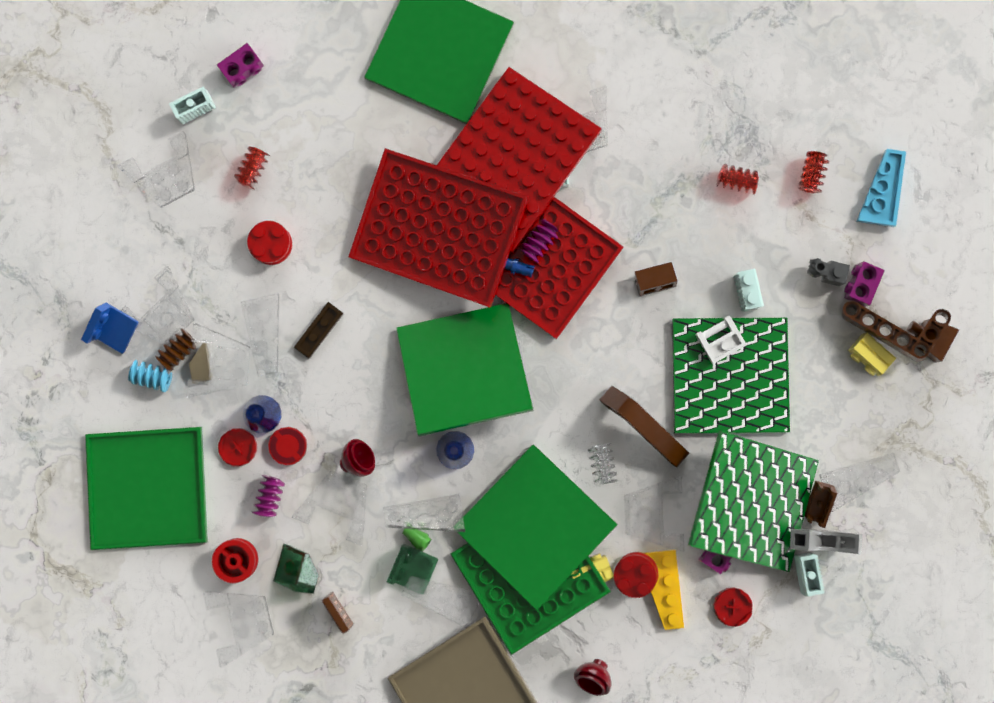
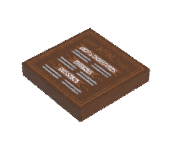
M331 592L322 600V603L340 631L344 634L350 630L353 622L334 592Z

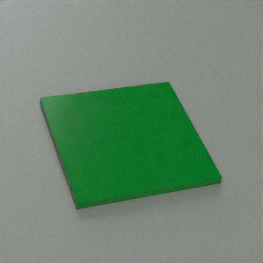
M400 0L364 78L467 124L511 32L514 21L467 0Z
M507 303L491 306V308L487 307L396 327L418 436L534 411L513 320Z
M202 427L85 434L90 550L208 542Z
M533 444L453 528L515 590L538 610L618 524Z

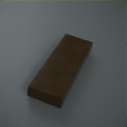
M327 302L294 348L310 359L344 313Z

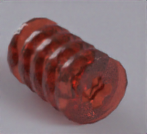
M249 146L247 150L251 154H244L248 161L241 160L240 163L244 167H238L237 170L241 174H234V177L239 184L255 190L251 183L258 184L254 177L262 176L258 169L265 170L261 163H268L265 156L270 155L256 147Z
M808 151L806 153L808 158L804 161L806 166L802 169L805 173L801 174L802 180L799 182V190L807 193H822V190L817 187L824 185L819 179L826 178L821 172L828 170L823 164H829L830 161L825 159L827 157L825 153Z
M723 164L718 174L717 187L722 182L724 189L727 184H730V190H733L736 185L738 192H740L742 187H745V193L752 189V193L755 195L759 181L758 171L754 170L750 173V169L747 168L743 173L742 167H738L735 170V166L732 165L728 170V165Z

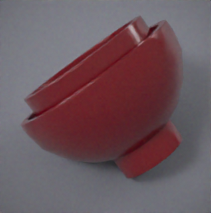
M353 439L342 450L340 467L344 472L354 476H367L375 469L374 453L365 442Z
M594 659L593 662L579 666L574 673L577 685L591 695H606L610 692L612 686L611 677L607 671L608 665L600 659Z

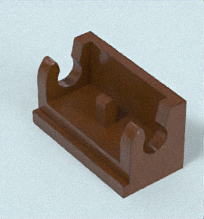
M672 262L635 271V282L639 297L674 288L678 282Z
M815 480L804 516L810 524H812V521H815L820 527H826L838 494L834 485Z

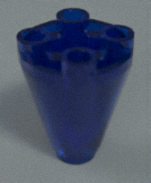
M258 395L251 398L243 410L245 424L257 433H268L275 430L282 418L280 404L274 398L267 395ZM256 410L259 412L258 417H254Z
M448 432L438 441L436 447L437 457L445 467L461 469L467 466L473 459L474 444L471 438L463 432ZM452 447L458 449L457 454L453 455L450 452Z

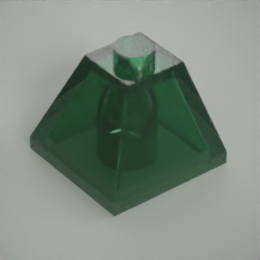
M283 544L273 581L295 592L314 594L319 574L310 555L293 546Z

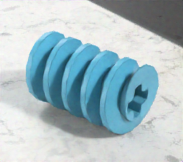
M135 360L130 367L128 381L135 385L138 383L139 386L146 385L147 388L153 387L154 390L160 389L162 392H166L171 384L173 374L172 372L168 374V369L166 368L160 372V366L153 370V364H149L145 368V362L138 366V360Z

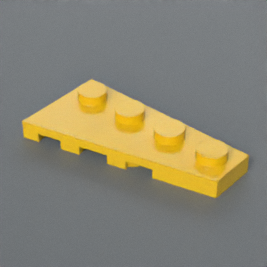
M676 550L645 552L655 561L658 567V581L651 591V595L663 628L665 630L684 628Z

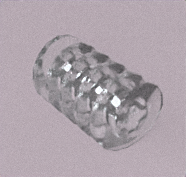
M611 443L592 446V448L587 450L590 453H594V455L589 457V460L595 461L590 466L597 468L592 473V475L598 476L594 483L601 485L618 481V479H612V477L617 475V472L611 471V469L615 468V464L609 463L614 460V457L608 456L612 449L606 448Z

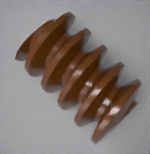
M182 328L180 330L183 335L175 334L177 340L169 339L171 346L164 344L163 346L166 351L158 350L160 356H155L170 371L174 369L172 364L178 366V359L184 360V354L189 355L191 353L189 348L196 349V340Z

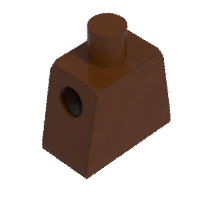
M930 319L924 320L921 325L912 321L907 331L918 338ZM948 325L927 357L935 363L942 362L959 329ZM925 332L927 339H935L933 332ZM920 347L917 348V349L920 350L923 354H925V352H924V350H923L922 348H920Z

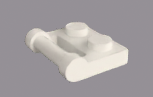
M730 316L725 317L722 322L706 331H700L695 334L712 364L747 345ZM727 327L730 329V333L708 344L707 338Z

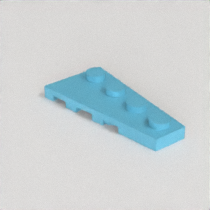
M885 150L856 222L889 227L896 226L906 151Z

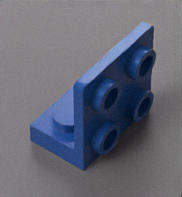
M106 302L94 309L81 340L87 344L93 340H99L123 354L139 322Z

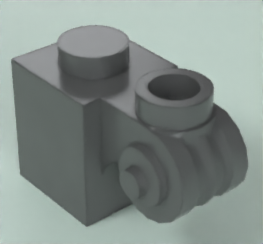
M819 258L810 259L809 269L807 270L810 276L813 278L822 276L821 282L835 286L846 284L850 265L832 260L826 263Z

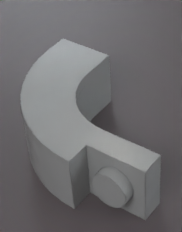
M791 529L790 549L861 554L862 534L830 530Z

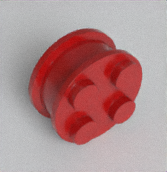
M263 221L256 224L249 232L247 239L248 249L252 256L267 265L282 263L292 251L293 243L290 233L275 221Z
M233 538L223 542L216 548L212 556V567L215 574L221 580L228 583H238L247 579L255 572L258 566L257 550L252 543L242 538Z
M642 552L626 554L621 558L614 570L616 587L621 593L631 598H641L648 595L654 589L659 576L655 561L649 555Z

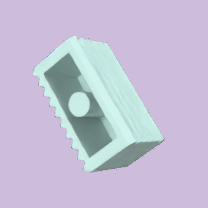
M204 86L169 103L175 117L182 124L188 123V121L195 119V117L198 118L199 115L202 116L205 112L216 108L209 92Z
M750 269L736 273L733 277L735 278L736 289H738L736 292L738 293L737 296H739L741 311L744 312L763 307L764 304L756 270Z
M811 552L794 555L800 592L805 596L819 595L825 592L822 586L824 583H822L821 571H819L818 556Z

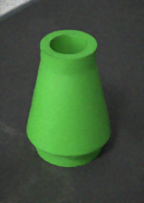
M408 525L402 532L411 544L422 552L432 540L429 538V534L411 525Z

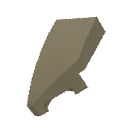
M206 342L202 343L189 362L192 382L211 380L213 378Z

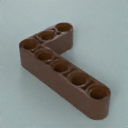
M855 301L846 302L842 309V317L846 321L916 362L924 361L951 321V315L947 310H936L917 338ZM852 307L856 310V314L848 315L846 309ZM936 316H943L946 322L943 324L938 323ZM869 317L873 320V324L865 325L863 319ZM880 328H888L890 330V334L882 335L880 333ZM925 332H933L935 339H927ZM900 337L905 338L907 345H899L897 339ZM920 347L924 350L925 354L918 356L915 354L914 349Z
M611 386L599 399L609 410L623 418L676 468L689 455V452L634 399L614 386Z

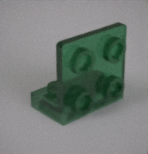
M403 543L387 583L392 585L397 583L420 594H424L438 558Z

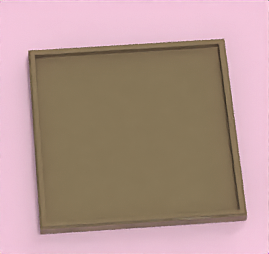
M486 616L388 677L402 703H537Z

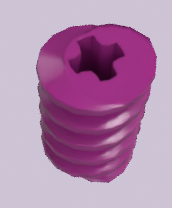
M545 219L541 220L543 226L537 225L536 229L538 232L532 231L531 235L533 238L527 237L528 244L522 243L523 250L520 249L525 256L536 263L539 262L536 257L537 255L544 256L541 250H549L546 244L553 245L551 238L558 239L556 232H559V230Z
M262 475L266 478V481H260L264 488L258 489L262 496H256L260 504L253 505L258 511H253L252 513L263 517H275L277 513L272 509H278L279 506L274 502L281 501V498L276 494L283 493V490L279 487L285 486V483L281 479Z

